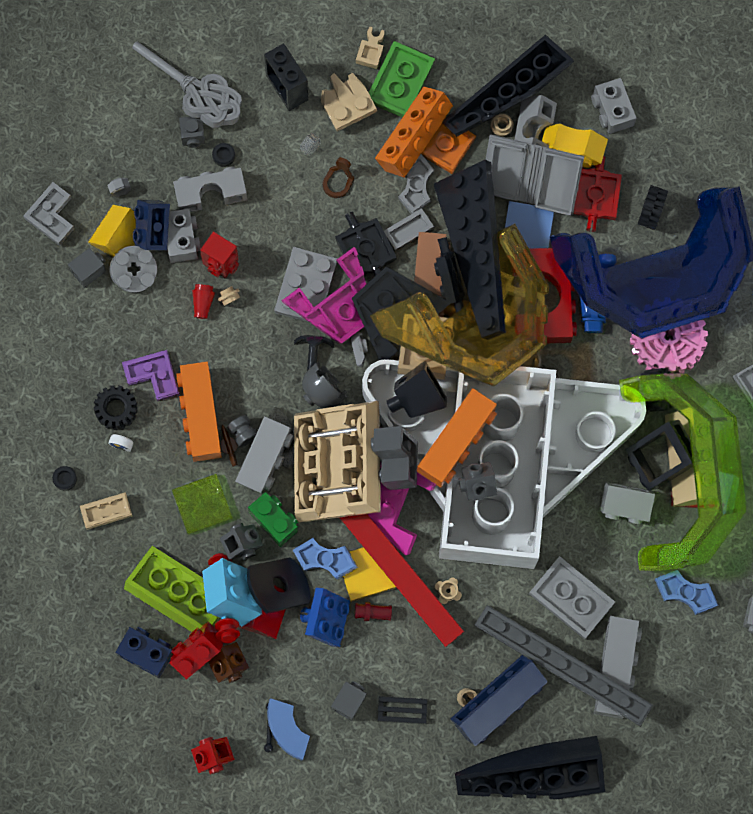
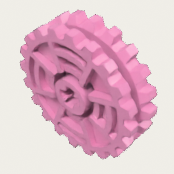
M670 298L664 300V303L656 300L653 302V306L646 305L643 308L644 311L638 313L631 328L632 338H630V344L634 345L632 349L633 355L639 356L637 362L647 365L645 370L666 368L672 373V376L674 372L682 375L686 368L691 370L694 364L699 362L707 346L705 340L708 336V331L703 330L706 323L704 320H699L700 313L698 311L693 312L690 304L683 306L681 305V300L677 299L675 303H672ZM667 334V337H668L669 335L673 336L672 341H671L670 338H669V340H666V339L664 338L665 335Z

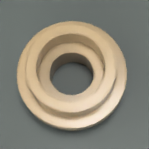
M498 114L491 121V130L498 136H507L513 130V120L506 114ZM504 123L506 128L501 129L498 127V124Z
M231 286L221 291V297L218 298L219 302L222 301L225 306L241 298L238 294L240 292L239 288L234 290Z

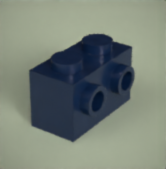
M137 200V206L134 209L136 229L133 231L134 246H139L144 250H167L169 203L160 200Z
M129 627L115 653L124 660L160 678L173 655L171 653L172 650L169 649L171 645L158 638L157 642L149 638L150 633L140 627H137L136 630Z

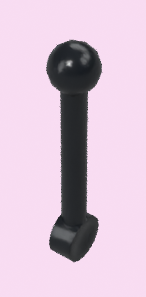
M267 721V740L264 750L270 753L273 751V745L271 744L272 732Z

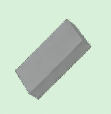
M421 208L384 230V233L391 247L396 252L418 239L419 232H430L434 229V226Z

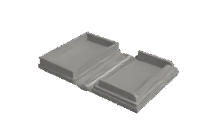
M490 134L485 160L491 162L494 196L514 201L519 200L535 204L536 208L569 216L573 215L584 156Z

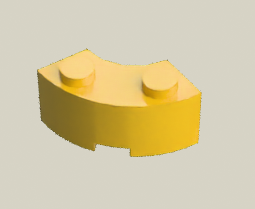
M560 123L547 126L542 138V142L548 144L551 149L584 156L582 166L584 168H590L591 165L602 163L608 141L607 138L593 130L574 129Z

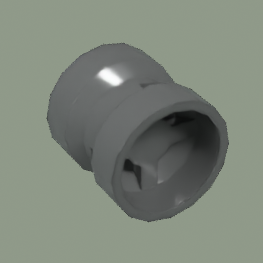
M247 415L236 418L227 426L231 434H236L235 441L239 447H244L253 442L257 434L256 429L249 426L251 421Z

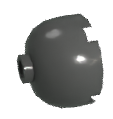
M316 362L303 377L302 387L306 393L303 397L311 406L316 404L320 408L335 407L345 400L348 394L346 390L341 392L338 389L337 383L340 382L324 365L319 368L320 363Z

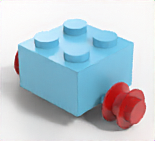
M218 553L208 560L209 567L202 571L207 613L221 618V620L215 623V629L218 631L216 638L223 643H232L240 636V631L237 628L246 625L260 616L262 609L256 603L249 590L247 568L233 563L232 559L229 560L227 555Z

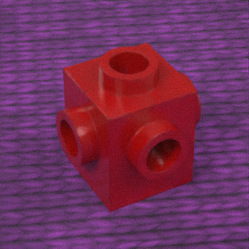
M213 737L199 741L200 746L191 750L198 773L209 771L210 775L224 770L223 765L235 760L227 737L215 740Z

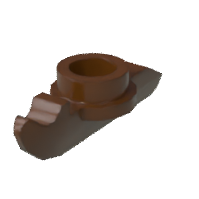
M222 424L221 433L223 440L221 441L220 448L223 453L229 455L230 462L234 467L238 465L235 456L238 445L234 438L229 437L227 429Z

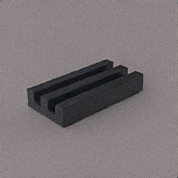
M379 696L378 722L426 724L427 699ZM383 703L422 705V709L383 706ZM383 712L422 714L421 718L383 716Z

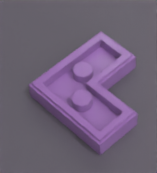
M167 350L122 362L128 386L151 380L157 401L180 395Z

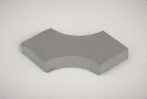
M420 154L406 175V188L398 197L410 214L421 208L423 209L431 203L426 191V184L435 170L422 154Z

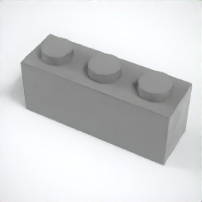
M264 416L235 482L261 494H264L265 491H270L275 478H272L275 469H280L284 461V456L281 455L285 447L289 448L293 441L294 435L291 434L293 430Z

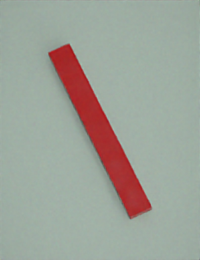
M368 514L339 517L445 647L449 646L465 632Z

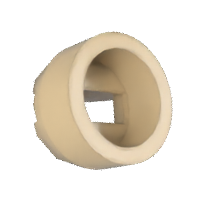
M463 688L457 694V701L464 707L467 701L463 698V695L466 694L471 701L477 696V693L470 688Z

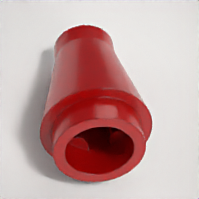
M195 284V290H192L194 318L208 319V313L215 295L213 286Z

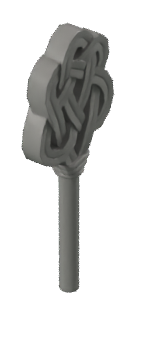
M138 41L134 43L132 49L180 83L184 93H187L183 96L182 105L186 115L192 118H200L206 125L212 128H219L222 125H233L238 122L242 104L241 95L236 90L228 87L227 80L221 75L209 74L204 76L201 81L196 79V77L185 76Z

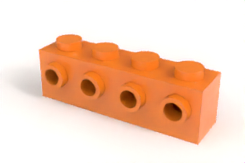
M428 87L422 88L375 157L384 171L406 177L453 107V104L444 92Z
M208 362L180 365L181 373L176 375L178 388L183 387L184 393L183 396L179 397L181 410H186L187 418L183 419L184 432H189L190 441H186L187 455H192L194 462L222 458Z
M472 388L418 465L417 472L440 488L445 482L449 484L457 473L454 471L457 464H463L468 458L470 452L467 450L471 444L477 445L484 433L481 430L485 424L490 426L498 414L495 412L497 404Z

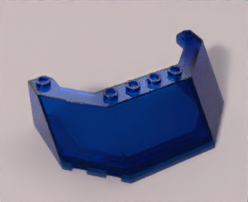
M740 186L715 187L702 191L698 195L697 206L700 216L684 245L603 269L592 235L588 233L573 235L559 233L549 236L555 260L586 306L639 338H645L725 313L734 291H737L745 276L743 274L749 262L753 261V241Z

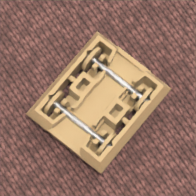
M379 401L323 408L294 415L295 518L298 523L381 511L380 457L371 448V438L374 437V429L380 428ZM312 477L316 478V485L312 483Z

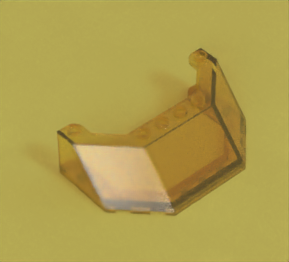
M516 224L497 231L506 333L490 340L481 338L471 303H468L442 323L430 299L421 292L411 295L392 306L380 309L370 315L383 338L467 376L495 386L547 345V336L544 335V324L548 323V306L545 305V295L549 293V284Z

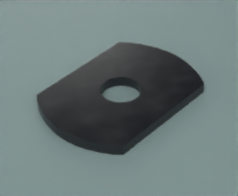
M291 557L250 565L247 568V582L251 595L267 614L310 603L308 580L300 566ZM273 578H278L284 583V592H279L274 588Z

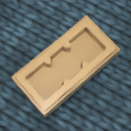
M126 492L80 506L86 530L133 516Z

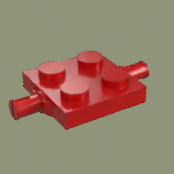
M604 156L602 163L595 165V168L582 169L573 214L583 215L588 218L586 230L589 232L591 223V232L596 231L597 219L615 220L617 215L622 174L610 173L604 170L606 159Z

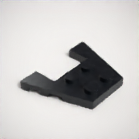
M388 266L352 297L379 360H388L398 351L393 343L383 334V331L417 300L432 316H437L449 305L446 299Z

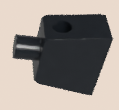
M426 361L397 380L394 385L396 396L386 400L388 408L392 413L404 408L410 418L447 407V396Z

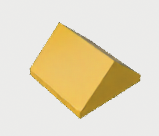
M112 205L88 243L112 257L122 248L134 246L133 231L136 229L134 211L131 208Z

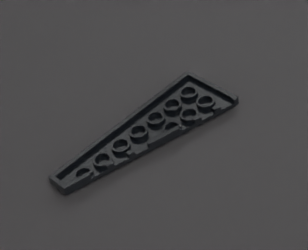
M483 160L434 183V188L481 338L490 340L506 333L492 166L490 161Z

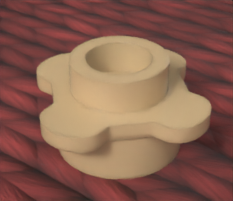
M450 578L444 582L438 581L435 584V589L439 592L440 596L439 601L442 604H447L451 600L458 601L461 599L462 594L458 591L457 579Z

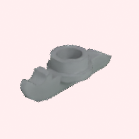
M359 331L351 336V343L356 364L358 367H362L365 362L364 353H367L368 349L366 339H362V333Z

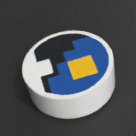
M113 434L108 444L130 452L133 441L124 436Z

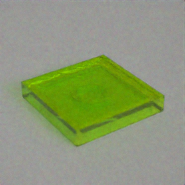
M217 474L172 489L188 535L233 519Z

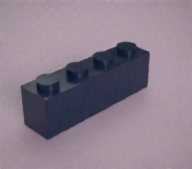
M521 655L450 719L466 740L477 746L483 743L493 730L502 726L512 713L520 710L531 696L538 694L548 681L530 659Z

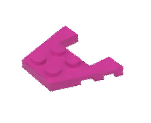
M355 247L336 259L350 280L313 307L300 287L281 300L283 304L339 344L345 342L364 327L352 300V297L366 285L362 266H360Z
M417 472V485L429 491L434 490L436 484ZM381 483V511L369 513L368 515L404 555H409L417 534L396 524L409 488L389 490Z

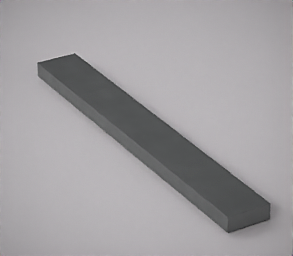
M488 605L475 623V627L640 727L653 708L651 703Z

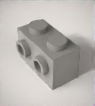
M619 78L596 85L591 99L593 106L600 111L599 120L602 128H606L608 134L633 127L637 118L622 79Z
M190 209L169 212L167 248L170 263L198 259L197 251L201 249L199 237L194 238L193 230L198 228L196 216H191Z
M605 482L600 510L602 513H605L606 518L619 520V517L629 518L628 522L642 524L643 521L650 522L655 493L651 490Z

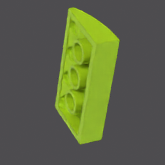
M151 546L125 581L124 589L190 632H193L196 628L200 629L208 621L214 626L219 617L207 613L203 577L154 546Z

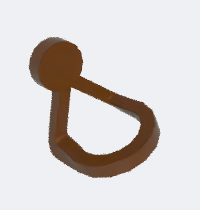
M339 157L336 161V166L329 169L323 180V190L329 197L341 198L348 193L352 186L354 176L349 171L351 163L345 158ZM342 169L348 177L346 186L341 192H332L327 186L328 180L335 171Z

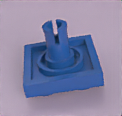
M316 588L311 608L304 607L301 610L302 613H308V615L300 614L301 621L303 623L308 622L305 635L330 646L340 647L344 636L346 618L349 613L350 600L324 588Z

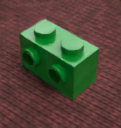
M265 492L248 507V511L277 545L282 547L298 533V527L296 526L298 521L290 512L285 514L280 508L282 503L275 495L269 496Z

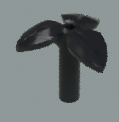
M302 335L294 340V345L300 342H307L309 344L307 371L317 362L319 344H328L334 348V342L324 336Z

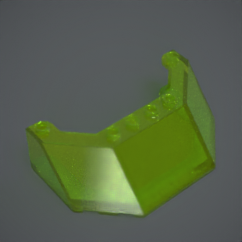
M651 374L619 380L620 393L625 401L636 403L666 400L688 419L699 515L680 542L647 545L641 548L638 553L639 571H663L706 564L747 511L737 417L688 374Z

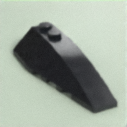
M545 34L445 118L442 123L456 137L474 129L511 106L539 92L569 67L574 60Z
M597 736L523 748L482 761L455 773L457 794L464 796L489 797L491 794H501L502 797L512 798L514 794L526 795V798L535 799L537 795L549 796V799H564L605 792L602 753Z

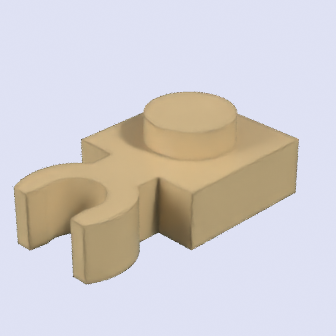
M369 27L367 31L368 41H361L356 64L378 69L384 46L380 45L384 40V30H381L379 36L374 37L372 35L373 27Z

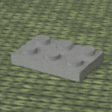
M293 247L274 313L308 322L283 304L281 300L300 287L313 307L328 296L337 265L336 259L338 258Z
M560 556L529 592V595L584 640L615 603L613 599Z

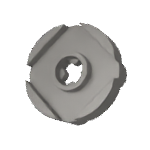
M139 246L124 247L115 254L110 262V276L112 281L122 290L131 293L140 292L154 283L157 274V264L149 250H144ZM132 262L139 266L136 276H133L132 272L127 270L128 267H131Z

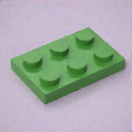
M394 41L369 91L375 106L403 117L421 91L435 63V58Z

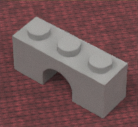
M543 95L522 100L514 140L549 148V145L538 140V137L544 127L553 125L557 103Z
M228 167L221 172L213 173L209 171L197 177L184 176L180 177L177 181H173L179 210L190 209V212L202 210L201 198L205 192L210 190L220 192L224 198L225 205L247 201L241 168Z

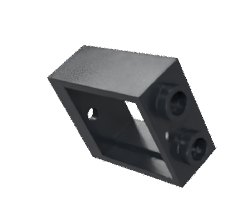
M283 43L265 53L266 76L288 111L307 102L308 80L285 44Z
M680 420L668 421L625 449L630 464L635 467L641 484L648 491L659 489L702 461ZM666 434L681 463L656 478L641 449Z

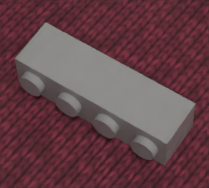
M610 616L607 622L600 673L627 690H633L635 676L631 675L632 666H636L638 662L639 652L635 651L636 642L640 643L642 628H638L639 621ZM595 701L594 714L619 719L624 718L599 701Z

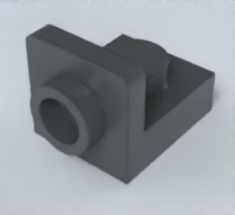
M179 118L182 145L196 148L201 144H205L203 121L200 118Z

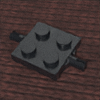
M350 212V215L349 213L345 215L350 228L346 232L335 236V240L342 254H345L353 247L356 248L360 266L363 268L364 275L374 273L376 276L385 265L397 260L377 218L368 222L358 223L354 212Z
M447 237L437 240L441 253L436 258L437 262L434 263L437 276H440L442 285H440L441 296L443 299H446L447 304H454L456 317L466 315L463 305L465 292L455 252L450 251Z

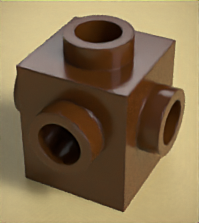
M237 642L222 646L221 651L208 661L218 683L226 680L229 683L235 682L243 677L241 673L249 669Z

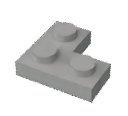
M52 182L23 217L60 246L74 230V226L58 214L72 199L71 195Z

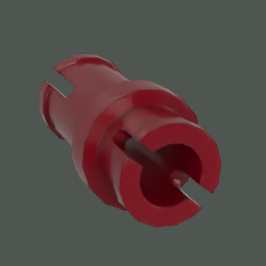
M365 602V604L355 603V619L391 621L392 605H371L370 602Z

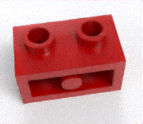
M213 231L200 249L202 263L208 267L207 270L216 277L221 275L226 279L229 273L234 274L239 266L237 246Z
M209 621L200 629L196 628L189 635L188 639L183 643L179 642L172 649L171 653L173 655L169 664L185 679H188L221 651L223 642L216 638L218 631Z

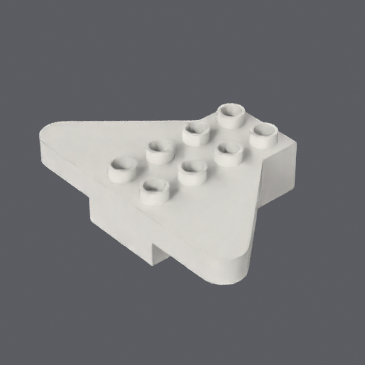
M379 360L371 364L365 371L362 379V392L365 401H379L380 423L384 428L402 426L418 442L417 466L472 388L497 404L495 410L498 413L490 426L485 424L481 430L484 434L477 445L471 444L467 450L470 454L463 464H457L454 469L457 473L449 484L445 482L441 488L436 485L434 490L429 491L443 510L439 559L534 569L539 559L543 517L626 442L641 426L646 414L645 401L642 395L634 388L624 385L556 378V370L461 360L459 367L446 366L445 380L437 379L447 396V407L414 418H410L404 408L392 413L386 400L396 396L394 392L395 382L405 375L397 374L398 360ZM490 462L495 474L497 495L485 497L481 500L468 501L466 492H461L458 478L462 477L461 467L474 463Z

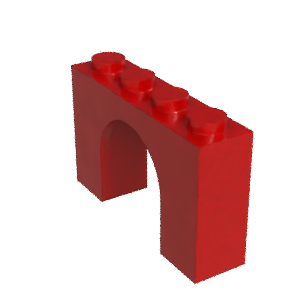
M569 248L513 249L512 276L544 278L556 287L560 298L558 306L550 313L544 315H516L514 321L515 344L571 343L573 336L577 335L576 322H572V314L576 312L575 300H571V291L575 290L574 278H570V269L574 267L573 255L569 256Z

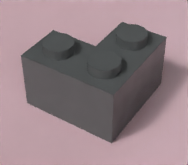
M402 426L374 429V437L371 438V448L382 459V468L379 470L380 482L389 490L417 488L418 442Z

